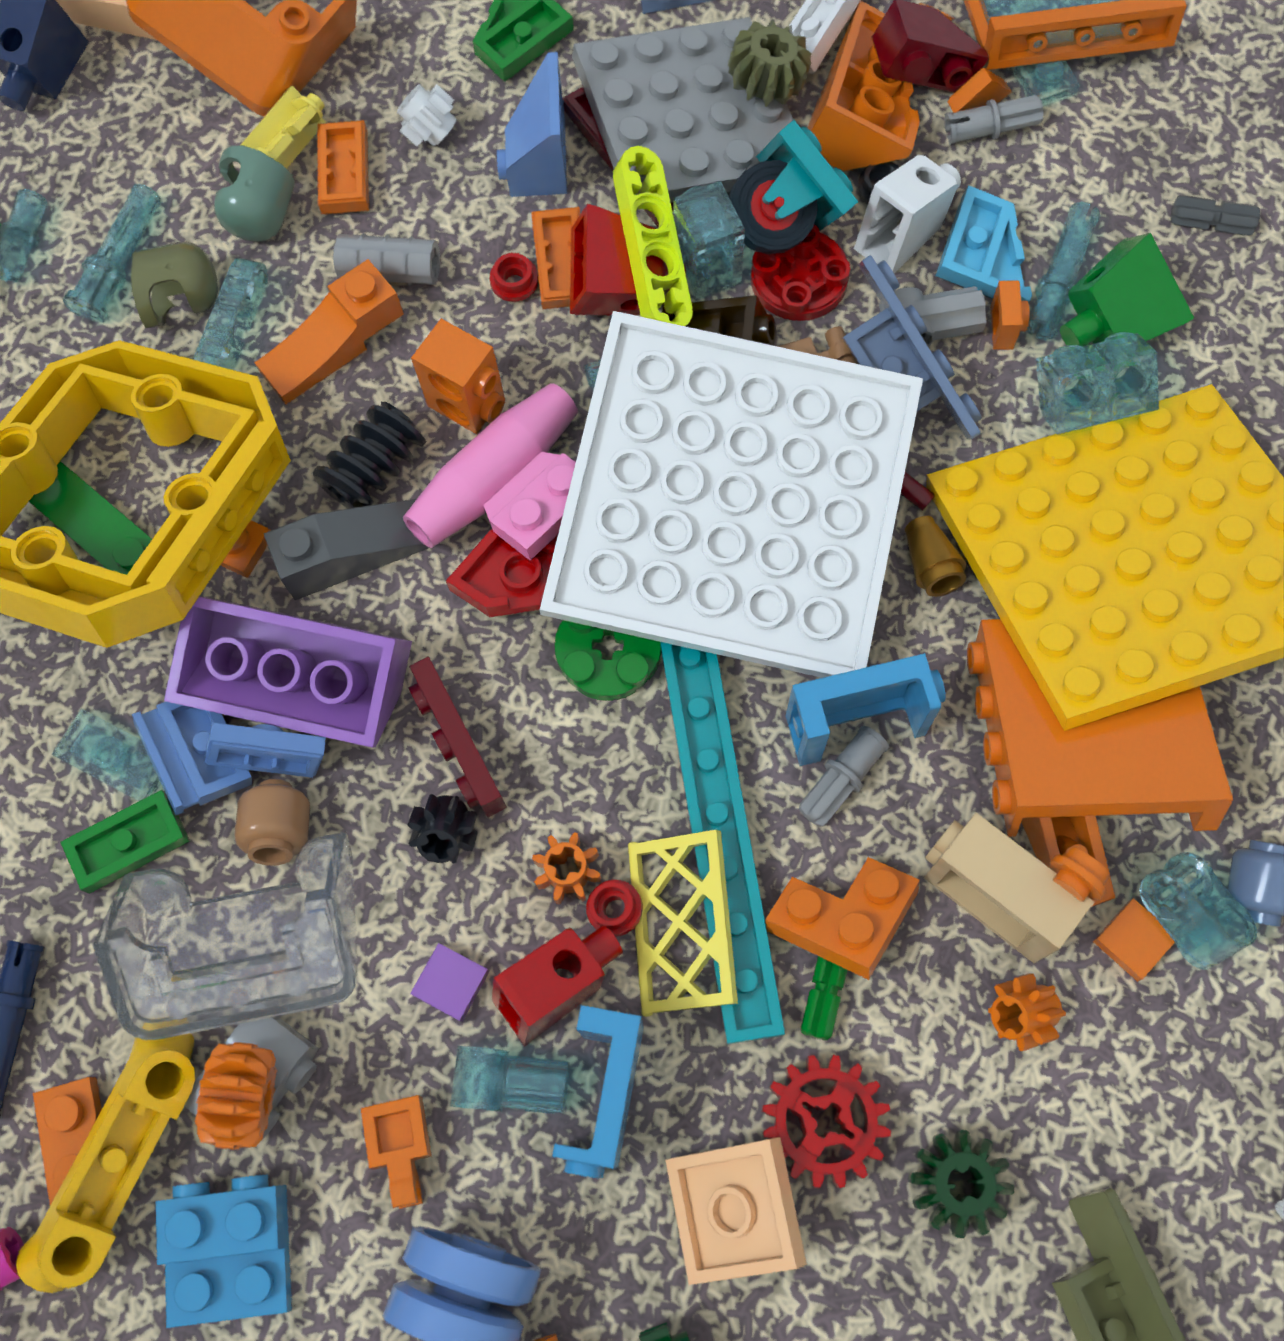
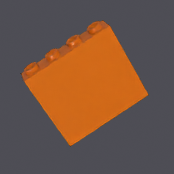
M1001 619L981 620L976 642L968 643L967 665L969 673L977 674L979 686L976 687L975 709L978 719H986L988 730L984 734V758L987 766L995 767L997 780H994L992 787L993 807L996 815H1004L1008 837L1017 836L1022 818L1189 813L1193 831L1218 829L1233 802V797L1200 686L1064 731Z

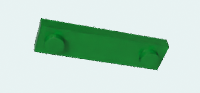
M60 461L57 464L58 475L54 483L46 490L33 495L29 503L104 568L127 575L152 538Z

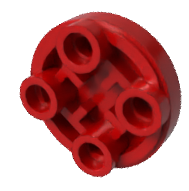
M815 224L802 243L785 253L767 255L755 251L753 254L751 265L752 290L754 295H757L763 307L778 317L793 321H807L822 317L831 312L841 302L846 293L850 275V263L841 247L833 239L820 233L819 228Z

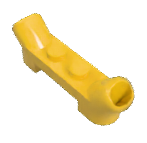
M154 1020L143 1024L137 1030L129 1060L38 1230L18 1252L16 1260L18 1276L31 1288L41 1292L55 1293L62 1291L64 1288L76 1287L91 1279L101 1267L116 1238L112 1231L113 1226L170 1117L178 1119L194 1086L195 1072L190 1061L195 1038L191 1032L179 1024L166 1020Z

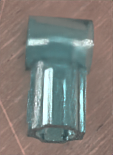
M458 1046L450 1107L474 1108L502 1112L503 1107L523 1109L529 1112L564 1114L570 1062L509 1056V1051Z

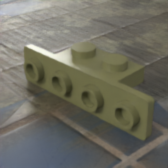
M1113 1188L1079 1195L1069 1200L1070 1209L1094 1259L1052 1283L1076 1340L1186 1341L1116 1191Z

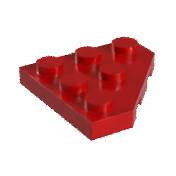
M491 529L448 577L446 583L449 591L488 617L540 610L558 535L536 556L529 560Z

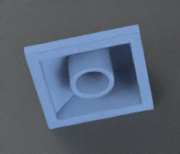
M558 52L547 53L505 128V149L497 150L499 180H508L510 197L567 194L565 112Z

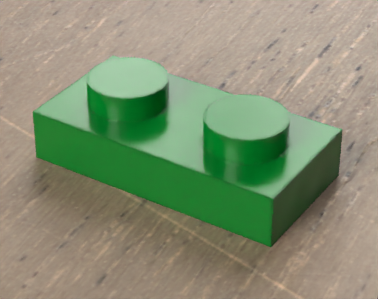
M160 790L60 843L80 890L90 894L190 842L179 815H175L165 791Z

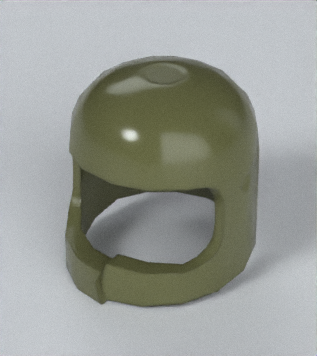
M176 242L134 251L132 254V293L136 309L145 328L165 325L167 312L175 306L168 298L169 296L185 293L188 303L195 314L207 311L216 301L218 280L215 268L208 254L198 245L190 242ZM151 291H152V303H151V300H150Z

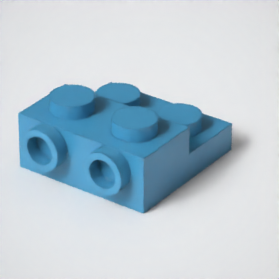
M268 1174L233 1178L232 1191L210 1194L209 1182L172 1186L173 1199L156 1201L157 1265L165 1264L166 1328L281 1314L292 1311L286 1185L269 1186Z

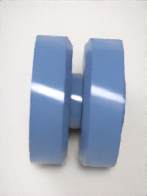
M421 1226L413 1227L402 1259L412 1272L434 1283L408 1279L393 1284L383 1313L385 1321L400 1331L423 1341H520L524 1326L512 1312L491 1302L509 1306H521L531 1302L542 1269L523 1258L506 1252L505 1249L478 1238L460 1233L451 1234Z

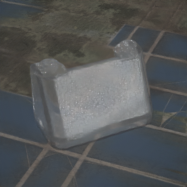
M347 832L320 836L309 840L301 847L296 861L298 882L200 901H192L184 879L173 871L149 869L125 874L93 943V948L117 1017L124 1030L136 1038L159 1040L332 1006L347 999L354 990L358 972L353 854Z

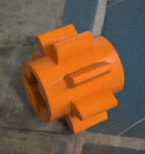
M575 832L570 837L569 842L558 843L552 835L548 836L550 849L546 855L536 854L532 856L534 864L545 870V873L538 876L534 881L537 888L545 889L552 885L555 888L553 893L554 901L559 905L564 900L565 893L575 892L578 899L582 902L585 901L586 895L583 887L587 881L596 883L601 882L602 879L599 872L588 867L589 863L599 857L598 850L594 847L583 852L579 848V835ZM568 857H574L576 866L580 870L579 873L569 872L566 880H560L557 869L554 867L555 863L559 865L565 864Z
M1034 973L1018 976L1014 980L995 985L994 989L999 997L993 1002L992 1007L988 1008V1013L991 1014L992 1023L1000 1039L1017 1040L1019 1051H1025L1037 1047L1039 1044L1043 1045L1059 1038V1034L1054 1026L1058 1024L1061 1017L1066 1016V1011L1062 1010V1005L1055 993L1056 987L1054 985L1048 987L1036 985Z

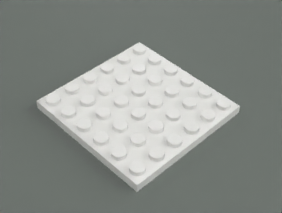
M613 311L540 606V614L821 678L866 668L923 378Z

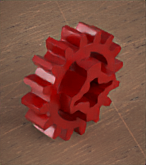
M811 1055L806 1058L807 1072L802 1074L798 1068L790 1064L785 1068L790 1083L785 1086L773 1081L769 1086L772 1093L779 1099L777 1104L762 1105L761 1112L767 1116L774 1117V1126L763 1130L762 1136L769 1139L780 1137L784 1158L789 1157L793 1161L788 1175L791 1178H798L806 1169L811 1171V1187L820 1188L825 1174H831L835 1186L843 1188L846 1185L845 1171L851 1170L857 1177L864 1179L868 1176L866 1167L862 1162L864 1158L868 1157L877 1161L883 1159L884 1154L874 1145L876 1138L891 1137L892 1130L878 1125V1116L890 1111V1106L885 1103L874 1104L871 1096L876 1093L881 1085L878 1081H873L863 1086L858 1081L863 1067L860 1064H855L845 1073L840 1071V1056L832 1055L827 1063V1067L820 1068L815 1055ZM816 1080L835 1082L827 1095L813 1098L806 1092L799 1090L803 1085ZM854 1097L857 1098L863 1110L864 1132L853 1123L850 1104ZM802 1104L809 1109L814 1108L819 1111L833 1106L837 1110L833 1120L840 1125L839 1129L848 1134L849 1138L842 1133L837 1134L832 1131L825 1132L821 1137L814 1132L818 1122ZM787 1109L799 1118L803 1136L798 1142L797 1147L792 1143L787 1131ZM839 1144L852 1152L848 1157L838 1162H816L817 1157L828 1146Z

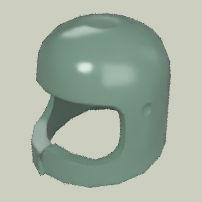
M230 146L224 149L219 161V168L224 179L231 185L221 188L216 192L214 213L220 225L227 232L246 241L261 242L271 239L281 230L295 186L292 174L282 164L259 150L247 146ZM236 161L241 165L240 172L235 169L232 162Z

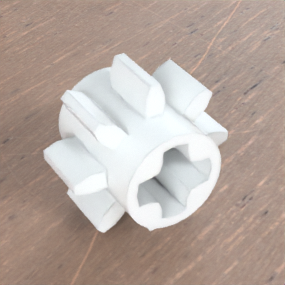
M420 84L417 85L406 96L397 110V113L404 118L399 131L415 146H418L423 140L425 142L429 141L433 146H436L445 138L456 122V118L450 113V110L453 108L451 104L454 100L438 84L431 91L424 89Z

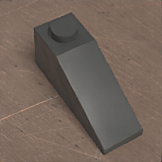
M416 499L313 514L264 533L279 578L296 601L428 549L429 547L412 534L403 520V516Z

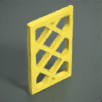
M710 830L640 843L630 842L628 844L631 885L637 890L643 903L642 916L635 927L642 1016L649 1017L653 1013L738 1004L721 831ZM707 845L710 871L702 880L683 861L693 847ZM671 850H677L674 855L670 852ZM656 853L667 862V865L649 888L644 883L642 855ZM676 871L697 888L680 913L676 912L659 897ZM705 897L713 902L716 931L710 940L688 922ZM652 905L673 922L656 947L649 942L647 912ZM681 931L702 948V951L685 974L664 956ZM711 957L719 963L722 993L706 994L694 983ZM659 965L678 984L667 999L654 1001L652 972ZM686 992L692 995L690 997H683Z

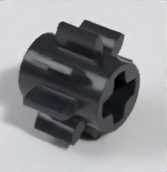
M431 794L425 809L414 806L407 826L413 829L408 844L411 847H417L419 853L427 861L435 863L450 861L456 863L460 849L472 851L478 834L474 829L477 813L476 811H468L467 806L458 796L442 795L436 797L434 794Z

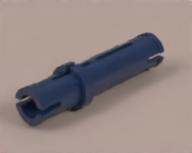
M7 940L6 943L7 949L0 971V1111L27 1009L33 1010L36 998H31V993L41 955L45 949L44 946Z

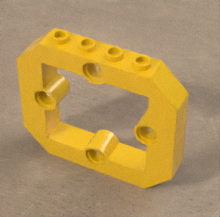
M121 340L49 363L0 422V613L105 648L184 620L291 461L258 376ZM101 408L139 418L151 441L159 446L171 447L180 445L189 440L194 434L222 441L200 473L183 475L175 479L167 487L164 493V504L170 515L127 575L80 561L62 531L55 527H35L24 532L16 540L2 536L32 496L46 490L54 483L58 475L57 464Z

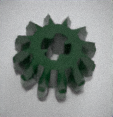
M958 1130L956 1132L954 1147H952L949 1139L943 1133L934 1135L932 1138L933 1145L939 1155L938 1158L925 1149H918L915 1153L917 1160L929 1168L928 1174L912 1172L908 1175L909 1183L927 1185L928 1192L918 1195L913 1199L914 1207L921 1210L936 1204L937 1207L930 1215L928 1224L932 1228L939 1230L950 1218V1228L953 1237L965 1238L969 1220L978 1234H988L990 1226L984 1212L987 1211L999 1219H1005L1008 1214L1006 1208L994 1200L996 1193L1001 1195L1014 1194L1013 1184L997 1182L995 1176L1009 1168L1007 1159L998 1158L990 1162L986 1161L993 1147V1142L987 1138L977 1142L971 1151V1137L967 1130ZM968 1170L973 1178L968 1179L967 1183H974L973 1192L970 1196L958 1194L954 1198L950 1193V1189L955 1188V1184H948L950 1173H964Z

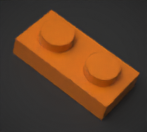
M86 1077L33 1093L50 1205L102 1110L96 1077Z

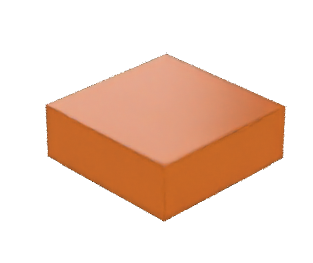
M1133 898L1125 904L1093 942L1138 982L1143 980L1178 940V937Z

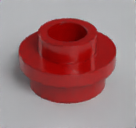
M507 253L496 260L490 271L489 280L496 296L505 301L518 302L527 299L535 292L539 277L536 266L527 257L519 253ZM511 276L523 278L518 282H506Z
M617 879L608 880L596 886L589 895L586 904V913L591 925L596 930L605 925L615 937L632 931L639 923L643 912L642 899L637 890L631 884ZM614 900L623 901L625 905L623 913L617 918L607 917L606 908L608 904Z

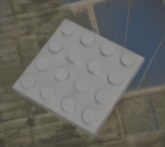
M750 17L574 44L572 59L613 168H615L623 153L630 147H647L660 158L665 173L670 202L687 200L689 196L695 194L703 197L731 192L732 186L742 173L760 162L756 156L793 118L787 104L783 105L773 99L766 107L761 98L755 97L747 101L746 90L733 89V76L728 73V60L735 38L739 35L740 30H748L751 27L752 21ZM632 166L630 171H636V167ZM640 175L641 184L646 178V175Z

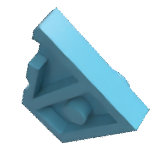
M968 185L961 197L935 276L964 288L976 286L978 290H982L983 295L992 299L999 281L1019 280L1021 301H1028L1029 303L1032 292L1031 287H1024L1020 265L1025 260L1022 242L1016 234L1018 222L1014 203Z

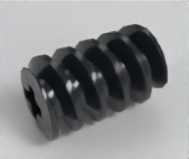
M385 401L381 402V406L372 405L367 410L366 416L368 421L358 420L355 423L353 431L356 437L345 435L341 439L340 447L342 452L337 450L330 451L326 457L330 468L317 466L313 471L314 479L321 488L347 509L355 508L353 506L355 501L367 506H371L374 503L366 490L369 486L382 492L385 491L387 486L379 474L384 471L395 477L399 475L400 470L393 461V458L397 456L408 462L412 460L413 455L406 446L408 441L420 447L426 444L425 438L410 418Z

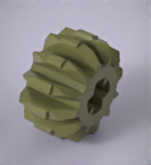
M773 19L767 27L753 21L748 30H740L739 35L735 38L728 60V73L733 76V89L746 90L747 101L755 97L761 98L766 107L773 99L785 105L792 95L798 96L800 90L804 88L811 66L810 58L812 53L806 49V37L793 36L792 25L782 29L777 27Z

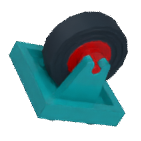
M792 120L761 150L756 156L760 162L742 173L732 186L727 203L729 224L737 239L749 249L767 255L785 253L804 241L813 229L814 224L821 231L859 202L852 194L853 185L849 178L840 169L830 166L820 153L822 148L817 137L808 128L800 127L795 120Z

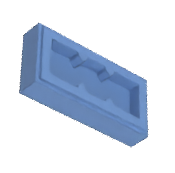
M212 722L204 763L213 766L313 778V776H316L324 756L326 737L283 732L281 728L268 724L244 727Z

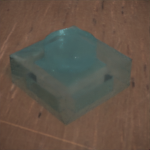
M1066 60L1016 66L1013 73L1025 96H1038L1042 100L1043 107L1076 95L1080 86Z

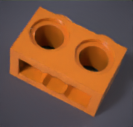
M441 318L411 359L427 406L477 434L485 422L491 423L501 414L505 404L504 391L494 349L489 344Z

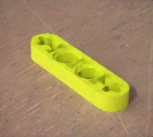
M630 147L623 153L613 170V182L640 315L644 318L686 327L693 316L692 303L663 165L660 158L647 147ZM634 166L636 171H630V168ZM640 175H646V178L641 184ZM644 209L653 213L657 218L659 228L648 229L638 221L636 210ZM652 255L662 259L667 265L668 276L662 277L652 273L646 264V257ZM667 289H670V290L667 292V294L664 295V291L667 290ZM663 303L666 312L675 315L672 321L669 320L668 314L659 312L658 309Z

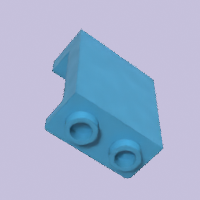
M925 653L792 685L785 716L799 766L821 761L830 736V726L892 711L905 710L914 738L925 736L941 709V703L945 702L946 694L939 671L937 669L930 670Z
M581 1005L576 1030L584 1039L611 1044L593 1143L590 1149L554 1144L552 1157L566 1159L564 1168L566 1173L600 1179L604 1177L605 1167L612 1169L619 1167L644 1024L641 1016Z

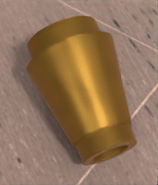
M921 516L910 521L904 531L907 536L917 586L925 589L927 595L932 597L943 596L957 590L964 584L967 578L964 572L967 565L966 561L936 524L932 516Z

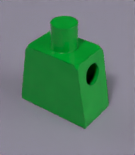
M1151 233L1126 238L1119 242L1069 290L1068 298L1077 316L1060 327V334L1065 344L1074 352L1080 351L1092 342L1100 354L1128 350L1194 319Z

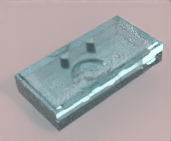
M82 708L51 754L136 801L156 793L161 785L141 739Z

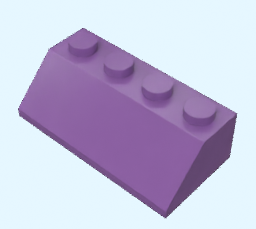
M199 596L184 620L180 621L164 701L374 748L401 695L412 641Z

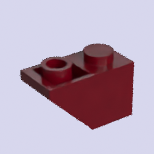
M893 0L872 35V41L884 77L955 93L984 67L989 59L988 52L936 8L904 0Z

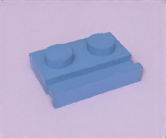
M170 702L158 704L156 709L143 714L140 711L132 714L133 723L175 815L184 813L183 809L198 803L201 806L252 785V776L249 770L213 766L204 763L212 722L226 724L222 714Z

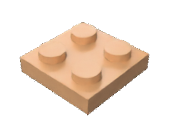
M780 1137L665 1159L689 1285L795 1270L807 1265Z

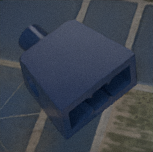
M0 0V72L5 76L0 87V101L17 111H25L32 93L56 100L89 44V41L56 0Z

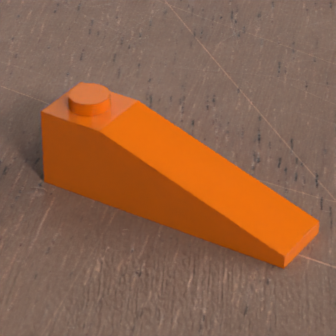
M860 1L854 10L807 127L819 140L822 148L820 153L830 166L836 167L843 172L908 158L913 151L920 124L918 111L911 109L909 98L914 91L913 84L884 77L872 41V35L885 13L863 1Z

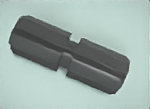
M1180 195L1177 196L1172 206L1171 223L1208 230L1209 225H1214L1215 231L1252 235L1260 219V208L1255 205L1222 201L1221 206L1215 205L1216 200Z

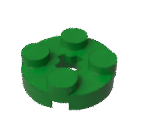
M563 620L558 627L555 637V656L562 674L571 685L576 687V690L592 699L613 701L632 695L638 688L644 686L648 679L652 678L660 663L661 645L659 641ZM607 635L614 636L616 643L624 645L623 650L614 651L610 660L602 659L601 651L593 649L594 644L602 642L604 636Z

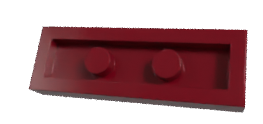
M429 656L410 665L409 667L417 683L408 687L421 714L424 716L433 712L441 728L432 732V736L445 761L448 762L455 757L457 758L465 775L457 778L456 783L468 806L471 809L480 804L488 818L506 809L507 806Z

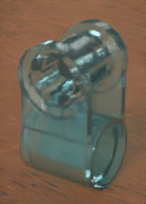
M1181 852L1168 860L1164 870L1158 869L1150 872L1141 881L1139 891L1144 906L1155 916L1174 940L1183 957L1198 969H1211L1250 946L1256 940L1257 928L1253 918L1235 900L1202 857L1194 853ZM1195 872L1197 876L1189 883L1183 880L1189 874ZM1167 889L1172 892L1165 899L1159 900V895Z

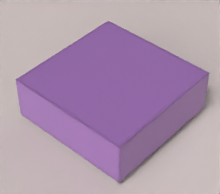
M438 943L410 994L463 1022L490 971Z

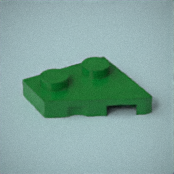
M493 0L488 10L489 17L486 22L481 24L472 42L475 55L505 82L574 30L573 16L555 0Z

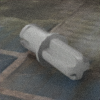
M1033 95L996 103L994 99H990L986 102V106L954 113L948 112L945 114L944 125L946 132H951V135H947L949 144L953 145L956 142L989 135L994 140L998 139L1002 132L1039 125L1043 121V104L1038 96Z
M860 727L856 736L835 761L828 760L825 763L827 771L800 803L799 810L804 817L819 827L825 826L852 791L860 792L863 787L861 780L880 756L889 749L887 741L870 727Z

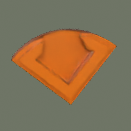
M982 68L949 98L947 103L953 112L986 106V102L990 99H994L998 103L1012 91L1003 78L986 68Z

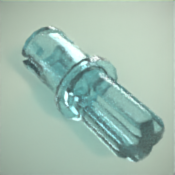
M28 189L18 190L9 219L0 226V279L8 282V280L18 282L22 279L31 250L36 249L40 242L37 232L48 202L35 191Z

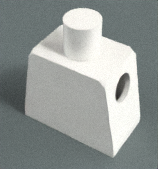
M917 155L878 181L873 187L854 249L865 258L871 255L877 264L885 260L893 273H895L942 227L955 192L961 184V177L956 168L947 163L938 166L928 157Z

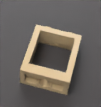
M975 813L965 826L954 820L925 857L933 866L924 876V879L1032 963H1036L1059 950L1094 904V901L1086 897L1084 902L1079 901L1054 882L1053 878L1056 876V872L978 813Z

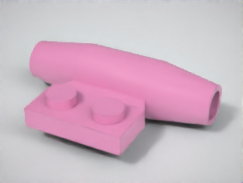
M550 383L500 414L438 471L403 516V520L412 534L424 545L432 548L486 513L493 532L527 559L531 560L559 533L576 464L574 460L564 453L561 455L548 453L578 413L577 407L569 394L560 386Z

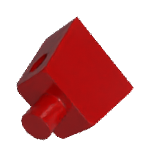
M587 204L571 228L570 314L612 315L613 311L630 315H640L621 216L601 207ZM641 223L644 227L648 229H657L652 226ZM652 255L646 257V264L652 273L662 277L668 276L667 265L662 259Z
M605 925L599 927L583 940L578 937L572 928H568L495 976L493 980L492 1002L525 1047L600 989L605 976L602 968L623 953L622 947L614 934ZM566 969L570 971L574 977L563 978L559 976L555 972V970Z

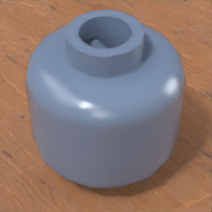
M1250 840L1249 848H1241L1233 853L1226 893L1228 900L1232 904L1245 909L1244 920L1271 926H1281L1282 916H1284V845Z

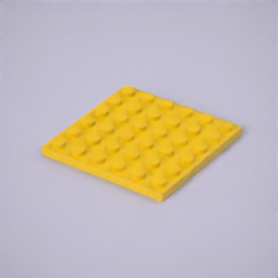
M1213 384L927 474L926 487L935 495L932 500L1064 731L1284 658V477Z

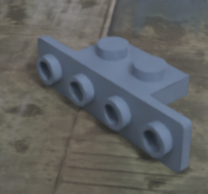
M869 255L860 262L859 267L885 310L842 337L843 341L859 365L923 378L917 411L940 397L966 439H974L981 434L976 425V422L982 419L979 410L967 393L960 397L948 380L955 373L941 350L937 349L932 353L921 335L928 330L913 305H909L904 309L894 290L899 288L900 284L885 260L877 264L873 257Z

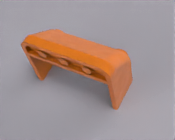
M126 0L129 16L137 26L250 110L261 116H265L290 86L293 85L300 93L356 28L357 0H333L321 14L303 1L284 0L278 3L267 16H264L244 0Z

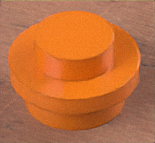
M1069 847L1063 855H1055L1050 861V868L1057 873L1053 881L1079 901L1084 902L1086 897L1093 900H1101L1107 892L1104 884L1110 877L1109 872L1100 862L1086 852L1075 847Z

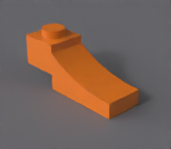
M369 259L327 286L329 293L312 314L285 340L254 362L258 371L285 405L366 351L365 340L404 315L397 292Z

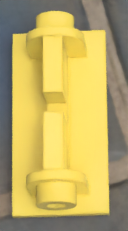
M293 85L290 86L240 146L259 150L287 169L316 135L317 124L326 123L322 113L325 107L323 101L313 93H310L307 97L302 96Z

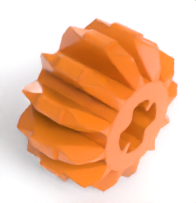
M241 1042L218 1044L213 1049L210 1058L205 1062V1071L202 1080H200V1091L196 1101L198 1107L195 1124L201 1143L212 1144L216 1148L235 1150L256 1147L263 1139L264 1131L268 1128L270 1111L273 1110L272 1101L276 1090V1058L272 1050L260 1048L255 1044Z

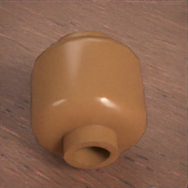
M268 779L261 782L259 786L246 790L239 798L237 804L235 824L236 845L248 855L251 861L257 864L276 866L290 862L293 856L302 852L308 844L309 799L301 791L293 788L289 782L280 779Z

